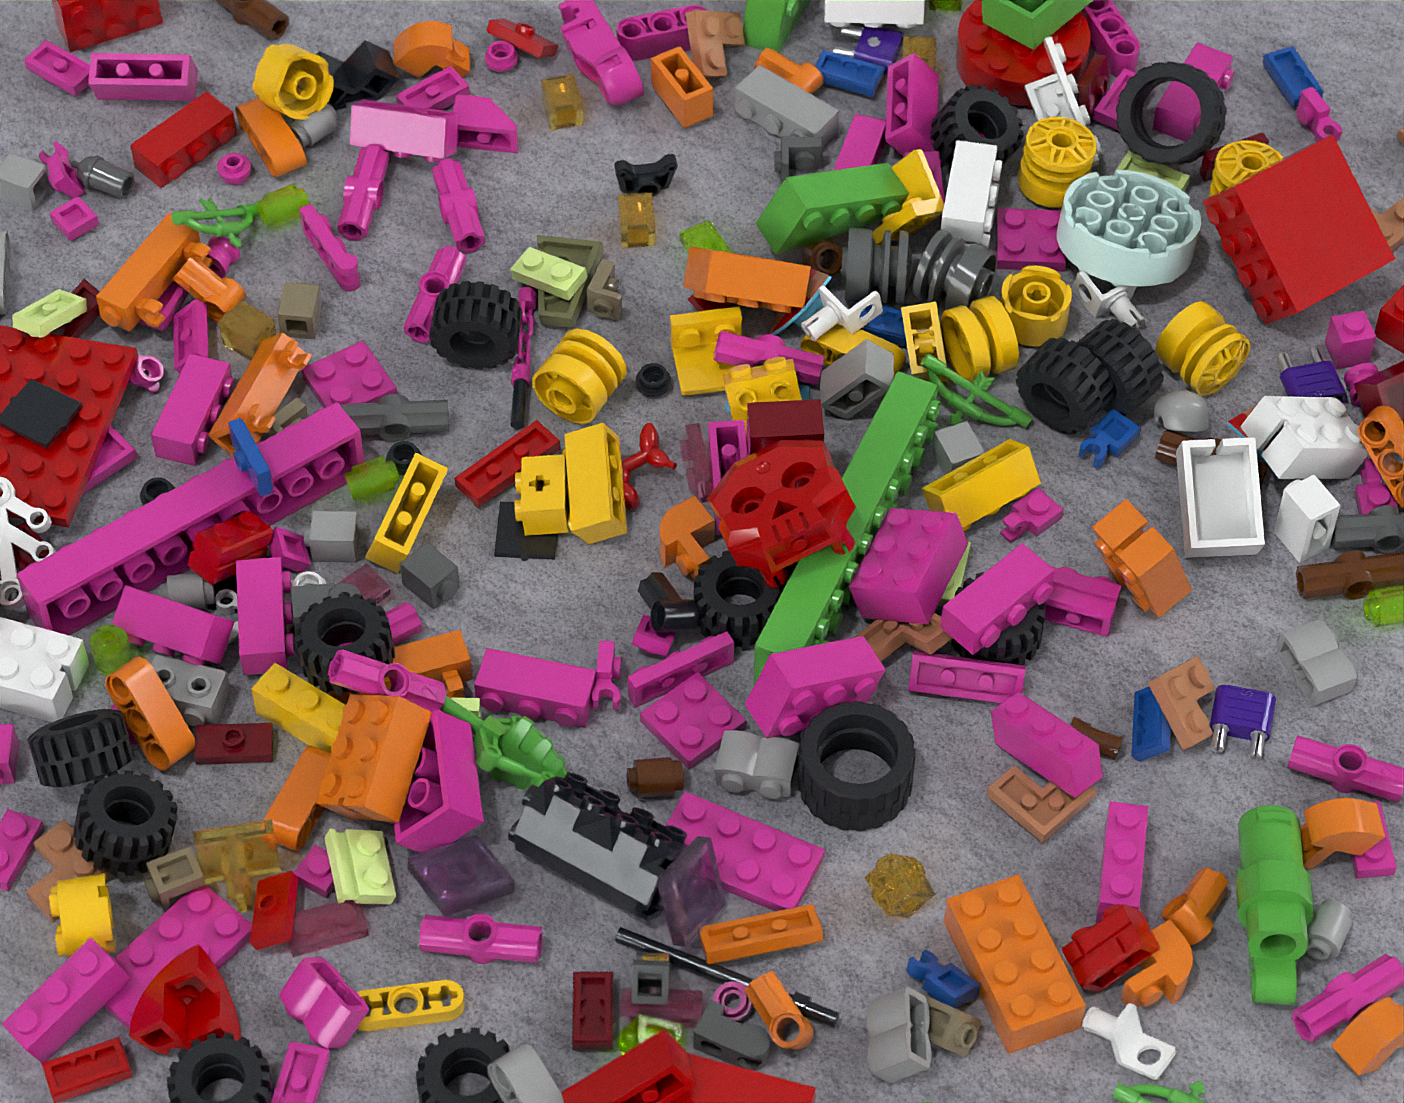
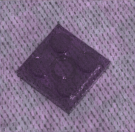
M477 834L408 857L409 872L444 917L514 893L515 881Z
M697 836L657 878L658 890L661 894L666 924L669 927L672 944L680 947H687L726 905L712 839Z

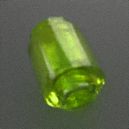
M295 184L264 194L263 199L256 201L258 213L266 227L270 225L277 227L300 218L299 208L310 204L303 188L298 189Z
M384 455L352 466V471L344 473L353 500L362 498L365 501L396 490L394 482L400 481L394 460L387 462Z
M1404 585L1369 591L1368 598L1363 601V611L1367 621H1372L1375 627L1404 623Z
M105 625L92 633L90 647L95 666L102 674L108 676L132 660L127 634L121 627Z

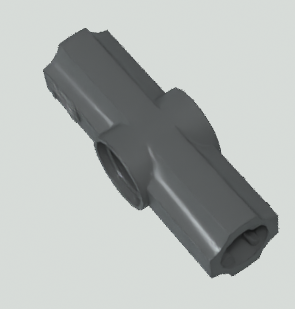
M390 394L382 397L378 403L340 404L360 429L361 435L380 434L384 440L396 442L407 439L411 433L449 431L447 400L409 401L403 395Z
M1384 505L1374 508L1368 514L1340 515L1337 517L1330 544L1334 548L1374 547V550L1381 554L1397 552L1404 548V512L1400 513L1397 507Z

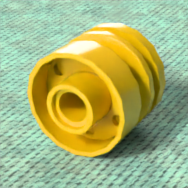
M1048 117L1038 120L1030 126L1025 138L1023 157L1020 161L1017 175L1018 186L1023 194L1036 204L1049 208H1062L1064 196L1069 186L1082 176L1091 173L1090 170L1097 150L1095 136L1089 128L1080 122L1066 117Z
M1240 140L1227 144L1219 150L1215 159V168L1212 173L1213 180L1210 184L1207 198L1279 161L1283 156L1271 146L1257 141Z
M1199 301L1180 311L1169 322L1156 343L1155 351L1159 357L1158 359L1172 372L1180 373L1182 381L1190 385L1196 394L1207 396L1224 387L1238 373L1249 355L1251 344L1246 336L1238 333L1237 328L1233 325L1225 324L1224 317L1210 304Z
M576 328L567 331L552 351V355L548 356L532 377V386L539 400L558 417L571 423L586 424L592 422L607 402V397L613 394L627 375L626 364L616 348L603 337L589 330Z

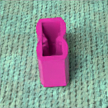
M322 957L302 958L279 993V997L285 1005L288 1015L298 1021H303L305 1028L309 1032L310 1039L322 1048L345 1047L369 1011L362 997L345 984L340 973Z

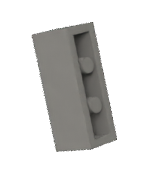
M761 65L757 66L735 87V111L742 117L764 127L771 134H776L779 137H822V148L838 134V109Z

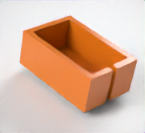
M690 246L683 288L694 290L693 297L703 298L704 300L722 303L726 301L747 307H762L791 313L792 307L804 308L811 266Z
M1126 498L1092 526L1098 539L1094 542V545L1102 554L1101 559L1109 568L1108 573L1115 582L1122 585V587L1124 585L1127 586L1132 593V599L1143 612H1147L1150 609L1159 619L1188 595L1192 588L1174 548L1153 526L1144 532L1143 528L1149 524L1148 521Z
M350 694L343 710V718L336 740L331 748V756L325 775L320 783L316 804L350 819H374L376 821L399 823L432 712L400 696Z

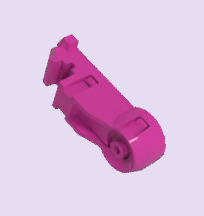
M565 0L558 5L564 23L560 27L566 49L572 55L581 74L597 83L603 97L610 106L624 105L643 96L642 82L629 54L624 47H621L593 0Z

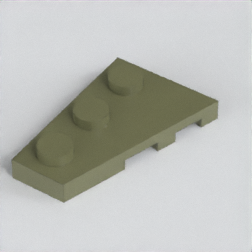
M537 235L538 250L586 268L588 278L569 301L538 289V315L541 325L574 328L587 296V289L604 252L602 242Z

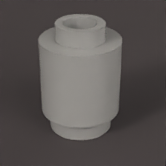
M327 103L320 112L315 111L308 115L310 118L304 120L292 118V123L288 126L302 148L306 145L311 147L337 129L336 121L339 118L330 104Z
M196 573L168 575L167 583L160 584L161 597L196 609H207V605L216 604L214 584H209Z
M1329 899L1324 900L1321 905L1314 909V916L1307 926L1308 949L1306 952L1318 960L1334 959L1339 955L1352 925L1350 909L1339 901Z

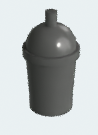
M98 155L89 156L80 163L74 160L71 163V167L77 169L79 180L89 189L94 188L123 199L132 190L134 174L105 161L103 157Z

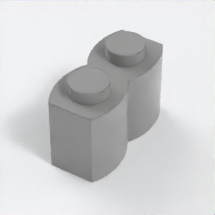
M1321 619L1281 633L1276 647L1282 662L1295 677L1302 694L1312 706L1352 692L1358 676V669L1354 660L1351 657H1347L1338 648L1339 639L1336 632L1332 628H1328Z
M724 731L715 766V784L734 793L754 790L769 799L790 797L799 762V743L779 737H760L744 731Z
M908 986L871 1001L867 1008L866 1028L871 1036L868 1045L867 1064L873 1075L890 1084L928 1069L931 1063V1045L927 1034L930 1023L928 1003L924 995Z

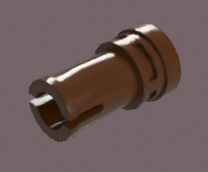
M1073 717L1070 726L1098 743L1101 755L1116 760L1123 737L1091 727V723Z

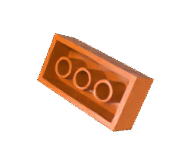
M1019 874L946 899L944 924L970 977L980 984L978 994L1008 1054L1082 1027L1086 1005Z

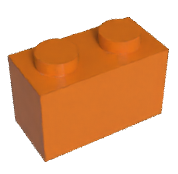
M680 46L651 58V86L684 128L713 116V88Z

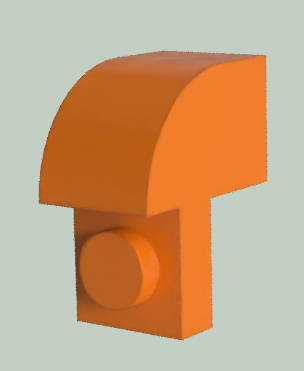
M423 21L411 25L393 40V64L419 79L435 65L443 69L451 66L463 78L470 72V48L452 38L451 25L438 21Z
M695 495L669 509L663 516L659 529L662 563L667 567L676 562L682 574L685 576L689 575L693 581L695 576L699 575V568L702 564L708 565L710 557L702 548L714 542L715 520Z
M1337 798L1320 802L1304 811L1306 822L1300 826L1303 866L1313 869L1335 851L1361 856L1385 838L1377 803L1355 798Z
M1170 919L1151 930L1160 946V950L1140 963L1144 969L1143 971L1125 981L1121 998L1125 1006L1131 1003L1136 1008L1141 1005L1148 1007L1157 1002L1163 994L1173 1005L1185 992L1193 963L1192 950L1186 938Z
M1389 996L1377 1001L1363 1011L1331 1045L1357 1075L1377 1071L1397 1048L1404 1046V1006L1395 1003Z

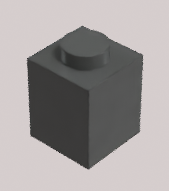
M428 542L424 543L400 563L403 585L432 609H435L443 601L450 600L460 588L458 566Z

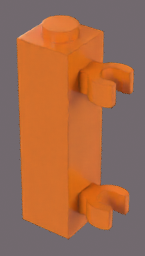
M168 212L96 296L101 319L110 326H118L129 332L141 318L148 325L158 328L165 320V316L158 313L163 308V304L157 300L174 281L173 278L192 255L195 256L208 268L213 263L211 258L206 257L211 248L204 243H200L199 232L186 225H175L172 222V214Z
M283 332L262 341L208 434L212 440L232 457H234L233 452H235V449L232 445L228 422L238 418L243 419L255 443L259 442L263 433L269 432L276 420L273 415L300 369L306 367L312 356L310 353H305L298 346L299 343L286 336Z
M461 630L394 647L395 658L393 663L403 665L409 672L443 682L449 698H464L462 683L472 680L471 659ZM386 677L384 679L385 687L390 691L391 682L390 679ZM332 690L328 693V695L345 705L351 692H345L343 696L335 695V692Z

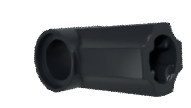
M652 572L647 578L640 581L638 593L651 610L650 620L655 632L690 633L696 630L699 621V611L693 599H681L661 572Z

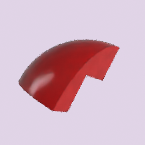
M199 944L187 949L170 961L149 983L135 1007L129 1027V1036L150 1050L168 1055L172 1048L190 1050L192 1048L190 1042L197 1038L200 1042L207 1041V1035L216 1033L217 1038H223L224 1033H232L236 1041L241 1037L237 1012L229 990L217 967Z

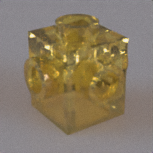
M893 853L885 855L876 862L875 868L864 877L872 890L871 896L873 900L882 907L886 915L910 918L935 895L925 877L923 865L911 856Z

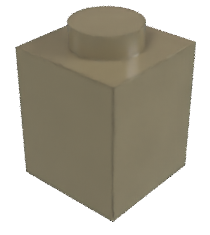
M284 283L277 314L280 333L283 332L286 336L292 338L316 339L322 311L319 285Z

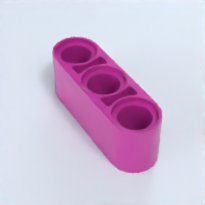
M1093 0L1080 11L1089 26L1091 46L1097 55H1107L1108 72L1112 76L1118 77L1124 68L1136 73L1140 50L1139 40L1112 0Z
M689 5L622 19L617 25V40L621 47L625 48L632 62L650 59L679 46L684 52L690 51L685 13L693 10L707 11V9L699 5Z
M856 113L834 170L878 164L886 142V120Z

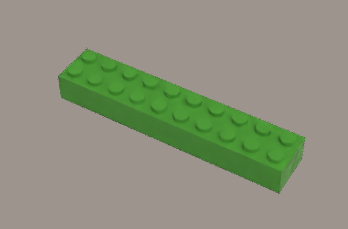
M899 371L895 375L842 477L856 506L846 525L850 534L855 539L854 548L849 552L843 542L841 545L846 554L839 555L829 545L798 561L755 644L754 685L770 654L829 643L827 638L830 632L836 633L843 617L841 610L845 604L850 605L854 599L849 589L854 576L890 508H898L899 503L897 500L899 496H906L912 482L911 473L914 468L919 469L925 457L926 450L924 447L926 443H933L934 432L938 431L939 423L934 421L941 407V401L937 400V384Z

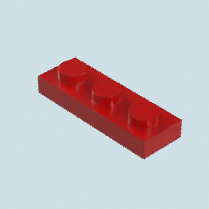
M535 420L454 478L455 487L479 508L515 482V473L522 470V457L553 455L561 449L560 440L538 420Z

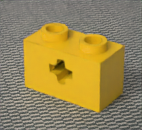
M936 302L901 307L911 374L914 377L931 382L927 369L920 365L923 357L929 353L946 363ZM943 375L938 376L941 382L949 381Z
M565 454L522 457V470L515 473L516 493L521 494V499L515 500L516 521L523 522L525 536L569 533L567 522L569 498L566 494V481H568Z

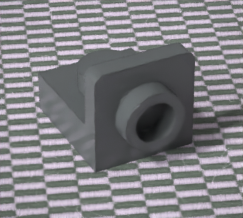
M781 137V151H774V171H781V184L786 177H789V169H821L822 137Z

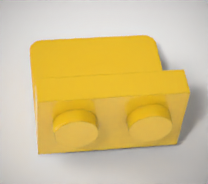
M774 357L764 362L765 365L752 368L749 364L732 367L729 373L723 374L732 420H744L746 439L747 403L802 400L793 359L786 360L785 357Z

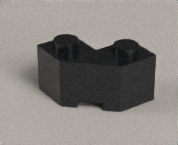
M366 40L344 62L321 51L316 54L327 62L329 74L333 76V91L328 104L335 111L345 109L348 102L361 99L378 101L400 79L390 52Z

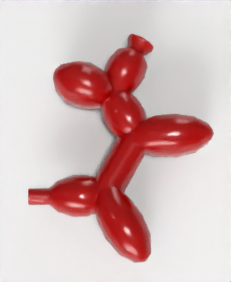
M646 423L641 430L639 437L641 451L624 460L621 459L625 507L633 510L640 505V497L636 489L629 484L630 472L646 463L656 468L668 467L674 470L677 467V463L670 461L666 453L658 449L659 434L652 423Z

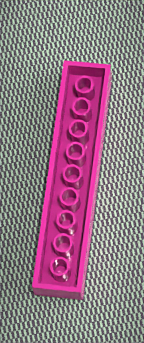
M335 402L326 408L317 410L306 419L285 427L281 432L265 441L256 443L270 469L273 493L260 497L247 471L241 473L234 457L228 458L209 471L190 478L183 485L160 494L155 500L142 507L128 511L123 517L95 529L89 535L73 544L63 546L56 553L45 559L28 565L24 570L17 573V578L29 618L36 627L70 636L117 610L125 585L150 592L159 587L160 584L166 583L168 575L183 574L190 570L188 561L191 551L194 550L193 543L196 533L210 528L217 523L236 518L244 512H251L257 515L263 522L271 526L366 474L360 429L339 403Z

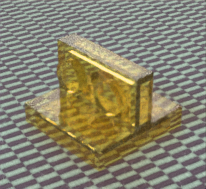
M272 819L193 831L196 854L205 883L226 881L228 899H236L239 913L254 911L251 877L281 872L280 857Z

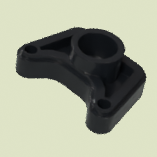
M667 154L659 161L649 164L632 165L625 160H619L614 163L620 191L624 194L635 193L636 197L643 199L654 197L661 190L668 188L678 167L674 154Z

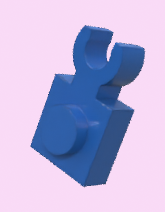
M1112 409L1090 429V439H1086L1081 443L1078 456L1083 458L1087 453H1096L1093 467L1099 468L1105 463L1108 452L1118 457L1140 436L1141 427L1115 409Z
M928 950L922 951L920 961L914 957L909 958L906 972L911 977L924 981L922 989L937 1001L957 1008L977 997L980 984L952 963L942 966L938 963L936 955Z

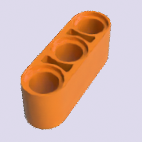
M259 97L235 106L236 116L241 128L274 178L307 165L302 146L280 112L265 105Z
M1379 406L1373 409L1360 423L1358 435L1396 502L1404 508V463L1395 461L1391 452L1397 453L1404 462V423L1393 408ZM1373 421L1381 423L1385 428V432L1377 430Z
M135 657L106 677L105 686L117 709L122 712L125 723L152 766L161 771L166 770L194 750L195 739L150 662L145 658Z
M308 745L304 749L264 818L261 827V837L263 839L295 851H300L325 810V807L316 804L331 752L312 745Z

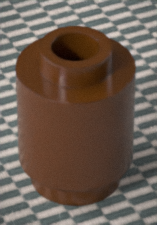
M816 241L805 247L802 253L803 265L811 266L814 270L833 276L842 267V250L835 243ZM822 253L823 261L820 263L819 258Z
M671 757L638 759L633 761V768H627L628 790L635 791L637 798L674 795L675 791H683L684 775L681 760L672 761Z

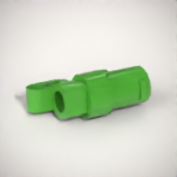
M1259 806L1243 814L1238 822L1241 867H1238L1235 872L1238 919L1247 929L1252 1002L1294 1005L1297 991L1295 960L1303 956L1308 949L1307 926L1314 916L1310 871H1305L1303 866L1300 820L1297 815L1288 808L1281 806Z

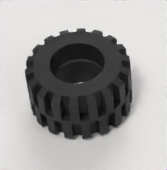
M968 85L964 89L960 88L935 115L936 117L931 123L933 129L930 131V138L935 140L932 146L935 151L940 152L939 158L943 163L946 161L950 164V169L957 140L997 146L996 160H1001L1002 166L1020 147V141L1024 135V131L1020 129L1023 126L1022 119L1017 118L1016 115L1019 112L1015 106H1010V100L1006 96L1002 98L998 95L999 91L993 88L989 91L983 85H979L977 88L974 85ZM973 128L976 129L978 132H981L984 135V137L977 134L973 130Z
M462 281L461 284L453 283L449 285L448 289L444 288L441 290L436 298L429 332L430 344L432 348L437 349L436 353L439 356L446 357L448 362L459 364L460 367H472L483 370V368H497V364L504 365L508 363V359H512L515 355L522 322V308L519 307L518 300L511 297V293L507 290H500L499 286L494 284L488 285L481 281L471 283L470 281Z
M1106 319L1077 342L1083 348L1086 347L1090 350V353L1102 362L1101 364L1110 374L1108 377L1113 381L1114 387L1112 390L1114 391V396L1111 402L1104 408L1107 413L1115 409L1123 416L1129 415L1161 388L1164 376L1162 374V364L1158 360L1159 357L1148 340L1135 328H1131L1129 324L1125 322L1120 323L1117 319H1111L1110 321Z
M1061 337L1058 339L1050 338L1047 342L1045 341L1023 364L1016 374L1018 377L1016 379V386L1019 388L1018 393L1020 397L1025 401L1024 404L1038 419L1042 420L1047 426L1054 427L1059 432L1076 434L1077 432H1083L1111 402L1114 396V391L1112 390L1114 385L1113 381L1108 377L1110 374L1107 369L1103 367L1102 362L1090 353V350L1086 347L1083 348L1073 340L1069 342L1066 338Z
M729 550L723 551L720 558L716 555L708 559V565L702 564L699 568V575L695 576L693 600L696 602L699 611L697 627H701V634L705 638L717 636L727 631L734 641V648L736 646L742 647V651L750 650V645L756 644L786 586V582L781 585L777 576H774L773 578L778 587H768L758 569L737 566ZM732 595H746L754 598L756 601L746 605H735L724 599Z
M984 571L977 573L976 579L983 575ZM970 577L963 582V588L958 587L955 596L975 580ZM1045 603L1041 605L1035 604L1027 611L1020 623L1015 626H1008L1001 632L993 645L988 648L982 647L974 655L953 638L951 645L954 650H960L959 657L1024 666L1025 660L1031 661L1036 654V649L1040 647L1046 613L1044 611Z
M347 593L338 594L337 598L325 597L322 603L318 604L315 602L309 606L310 612H303L299 617L300 623L295 626L296 636L294 638L302 672L305 678L308 677L310 684L315 687L319 686L320 690L327 694L331 690L335 692V695L343 696L345 692H351V694L360 693L330 683L328 670L330 662L338 650L343 649L385 664H392L395 658L394 643L385 610L382 606H377L376 601L371 598L363 600V595L354 594L352 597H347ZM347 642H354L346 646H337Z
M98 709L71 715L39 728L27 739L40 784L47 787H67L94 780V778L107 776L112 772L120 770L134 759V752L124 718L119 710Z
M125 770L124 774H119L115 771L110 773L108 777L94 778V783H88L84 788L83 794L80 796L73 830L74 844L77 850H82L81 856L86 861H94L93 867L100 871L106 868L109 869V874L117 875L118 872H125V876H134L135 871H140L143 874L148 872L147 862L169 853L177 820V804L172 802L173 795L170 790H163L164 784L158 780L154 782L149 780L150 776L144 773L138 776L133 774L134 771ZM116 820L128 821L135 825H123L116 822Z
M471 1027L470 1033H463L462 1028L453 1029L454 1035L448 1037L446 1033H443L437 1037V1045L430 1042L425 1048L426 1056H420L417 1063L418 1071H416L419 1103H504L489 1077L488 1066L493 1061L509 1052V1045L503 1039L497 1042L495 1033L488 1031L485 1035H481L480 1028ZM467 1073L479 1074L491 1081L483 1091L470 1096L457 1095L446 1088L454 1078Z
M216 1033L208 1034V1040L200 1042L198 1038L190 1042L192 1048L189 1051L182 1048L177 1054L179 1062L172 1061L169 1068L171 1076L167 1077V1088L170 1103H271L274 1094L269 1064L266 1057L263 1058L261 1049L257 1045L251 1047L249 1039L243 1036L236 1041L232 1033H224L223 1038H217ZM233 1079L243 1084L234 1096L223 1101H208L200 1097L204 1088L216 1080Z

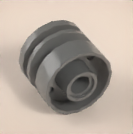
M849 228L848 247H843L841 281H846L845 301L863 300L870 294L871 288L874 286L879 287L881 303L887 302L888 287L896 288L895 303L904 304V298L911 283L912 249L908 239V231H899L898 246H890L891 230H885L881 245H874L872 229Z
M940 230L932 237L919 261L913 282V296L922 301L928 299L929 303L936 302L937 305L946 297V310L960 305L966 306L969 309L974 300L988 295L998 263V254L996 251L976 243L970 245L964 252L965 241L962 237L957 236L952 239L951 233Z

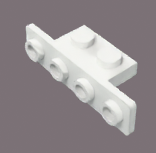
M1051 36L1045 38L1044 46L1055 74L1025 85V90L1037 121L1048 117H1066L1086 126L1091 123L1085 106H1078L1074 94L1079 93L1073 75L1069 74L1066 76L1062 63L1067 62L1063 48L1060 43L1054 45ZM1096 136L1097 150L1092 168L1099 165L1098 156L1103 155Z

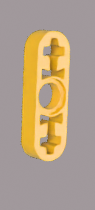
M439 980L358 991L357 993L365 1003L370 1005L371 1011L370 1016L364 1017L357 1030L375 1031L452 1021L458 1018L464 1010L463 990L458 983L452 980ZM443 995H450V1006L442 1005ZM425 996L429 998L430 1009L425 1010L423 997ZM402 998H412L418 1003L414 1011L406 1014L398 1012L395 1009V1005ZM387 1001L389 1015H384L383 1002Z

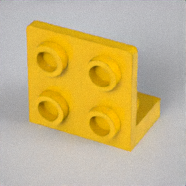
M922 149L912 151L892 166V169L909 192V195L901 204L899 212L884 217L882 219L883 224L872 231L876 244H882L885 230H891V242L899 240V231H908L909 238L943 213L944 202Z
M739 306L670 315V344L682 396L726 391L723 374L729 373V370L736 365L715 361L713 357L720 331L739 336L742 335V315Z

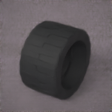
M1168 61L1167 63H1153L1149 67L1140 69L1133 77L1131 76L1119 94V102L1116 105L1117 128L1120 130L1121 138L1134 154H1138L1143 160L1148 162H1156V164L1183 165V163L1194 162L1199 157L1204 156L1206 151H1209L1218 143L1222 130L1225 128L1227 108L1224 104L1225 98L1222 91L1219 90L1216 81L1210 78L1205 71L1194 68L1192 65ZM1175 81L1187 85L1196 93L1200 102L1201 118L1196 132L1189 140L1179 145L1166 146L1150 138L1143 124L1142 112L1147 96L1156 86L1165 82Z
M864 701L837 703V705L827 707L820 714L814 716L809 721L807 728H804L801 735V743L799 744L798 790L801 792V799L804 805H807L810 812L815 817L820 818L823 823L846 831L857 830L858 832L871 828L876 829L883 826L886 822L895 819L898 813L906 807L908 797L911 796L916 749H914V739L912 734L909 733L907 725L903 720L896 717V714L892 711L886 710L874 703H864ZM847 749H860L874 753L882 758L891 770L878 780L856 784L835 778L825 770L821 763L836 752Z

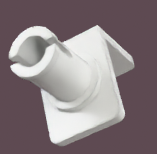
M1083 270L1077 273L1072 291L1094 318L1105 312H1112L1120 323L1125 322L1136 330L1141 328L1146 322V319L1141 316L1129 301L1133 297L1137 286H1118L1103 295ZM1083 285L1089 290L1091 300L1085 295Z
M822 285L819 287V292L824 307L809 319L803 321L801 326L812 341H816L818 337L836 324L842 325L853 335L883 312L880 294L877 291H873L848 310ZM873 304L871 310L859 318L863 309Z
M1128 1003L1119 1017H1115L1094 1006L1085 1014L1083 1019L1084 1030L1111 1041L1117 1064L1148 1078L1158 1079L1176 1054L1174 1046L1142 1032L1136 1006ZM1147 1049H1155L1161 1053L1160 1059L1151 1065L1142 1064L1139 1062L1138 1057L1141 1052Z

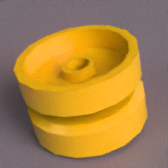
M986 296L974 300L969 309L966 306L960 305L945 310L942 313L940 321L942 341L955 373L973 383L981 370H983L987 378L990 371L993 374H1001L1016 368L1019 360V349L1015 330L1007 311L995 296Z

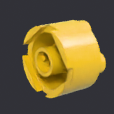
M287 43L270 45L266 48L264 56L257 66L252 88L253 92L268 107L293 119L304 120L310 118L308 115L315 111L320 112L326 106L331 97L334 82L333 76L329 74L327 67L329 65L322 57L297 45Z
M1044 266L1023 267L1022 272L1013 276V273L1007 276L1002 285L1000 302L1010 317L1018 343L1026 346H1041L1050 338L1058 339L1067 329L1072 291L1069 284L1066 285L1061 280V275L1057 271Z
M105 873L58 880L57 886L50 887L49 900L52 918L60 916L61 925H56L57 933H55L58 956L66 955L67 959H69L90 937L108 953L116 952V940H113L112 928H114L113 915Z

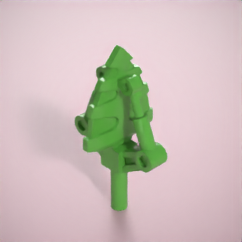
M448 696L445 697L444 704L439 710L471 724V731L475 733L473 742L475 743L478 756L476 764L481 769L489 771L491 777L498 781L500 779L505 780L524 791L527 788L529 789L531 785L539 787L543 781L556 776L565 778L567 771L564 766L566 762L563 756H558L552 747L554 743L548 736L545 738L533 726L534 722L526 716L522 717L519 715H513L512 718H493L489 715L483 721Z

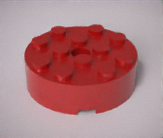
M975 0L965 10L959 22L956 48V67L963 83L966 86L974 85L975 88L983 85L989 91L993 88L999 91L998 95L1002 98L1006 96L1010 100L1009 104L1028 106V110H1033L1025 90V85L1055 74L1045 49L1044 41L1033 50L984 24L982 19V0ZM1081 12L1077 13L1051 35L1054 45L1060 43L1063 48L1067 62L1062 63L1066 76L1072 74L1076 84L1087 68L1090 46L1089 26Z

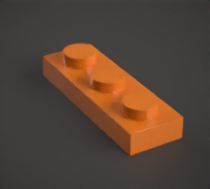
M813 904L698 927L699 940L707 965L823 941V929Z

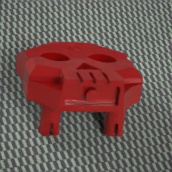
M779 440L733 463L707 498L714 513L720 519L719 530L737 566L758 569L766 585L771 588L778 587L773 578L774 576H777L781 585L787 581L788 573L784 567L829 545L839 555L846 554L841 543H845L849 552L855 545V539L850 534L846 525L856 506L838 470L833 467L831 454L824 441Z

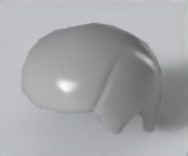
M1175 390L1163 395L1155 403V422H1159L1161 416L1166 429L1198 432L1209 428L1208 404L1202 396L1188 390Z

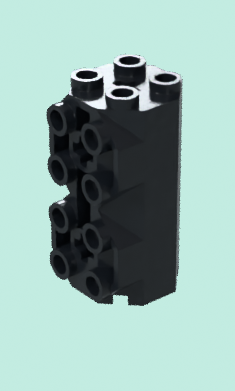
M567 772L565 778L556 776L547 779L539 787L531 785L522 800L524 810L521 817L512 825L508 834V840L515 843V850L646 922L659 917L665 909L659 903L664 897L672 900L689 865V858L683 856L689 853V847L685 843L686 832L672 825L664 826L653 820V814L641 808L634 807L631 813L622 812L618 807L621 801L618 795L607 790H597L587 784L588 780L576 773Z

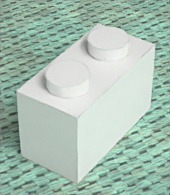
M1315 475L1302 481L1295 480L1287 485L1283 491L1274 533L1297 561L1301 563L1329 548L1340 504Z

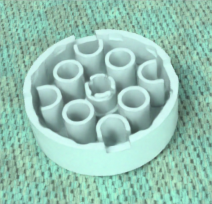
M1115 170L1114 175L1100 177L1097 172L1077 179L1067 189L1057 228V241L1064 255L1078 267L1079 271L1083 270L1089 276H1095L1111 282L1116 287L1160 285L1173 282L1189 268L1201 227V216L1199 210L1194 211L1189 204L1190 197L1186 193L1158 177L1128 170Z

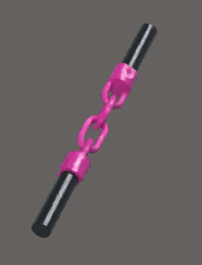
M522 283V287L518 292L519 307L522 308L523 313L517 345V356L512 367L511 377L513 397L510 426L514 429H522L525 424L527 387L530 386L531 381L530 338L533 334V311L537 305V292L535 288ZM523 322L528 324L527 334L522 332ZM523 342H525V344H526V345H525V351H524V352H522V343H523Z

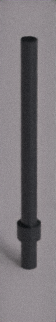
M622 927L619 928L615 937V942L640 952L669 953V963L721 984L736 981L747 987L750 982L755 980L714 963L707 965L704 959ZM795 992L794 995L789 993L804 1017L833 1028L836 1026L839 1012L811 1002L812 998L799 992Z

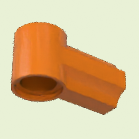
M766 48L763 50L754 64V69L761 65L811 95L823 85V77L814 65L808 62L798 65L773 49Z
M193 255L173 278L176 283L193 297L207 304V317L219 324L226 323L246 299V292L239 283L230 278L221 279Z
M1209 867L1198 870L1183 894L1175 897L1165 906L1161 917L1165 921L1170 919L1186 938L1190 946L1197 944L1212 930L1214 923L1210 918L1228 893L1227 884L1229 881L1221 872L1214 871Z
M771 970L749 983L744 991L768 1027L771 1039L776 1045L792 1051L806 1048L813 1038L812 1024L802 1015L776 973ZM795 1020L799 1025L798 1037L791 1042H787L783 1035V1030L788 1022Z

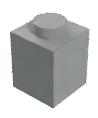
M9 153L3 163L0 164V200L34 211L50 189L46 166Z
M968 421L934 432L933 455L944 475L985 453Z
M313 510L311 525H305L304 546L310 547L312 561L356 563L359 542L357 512Z

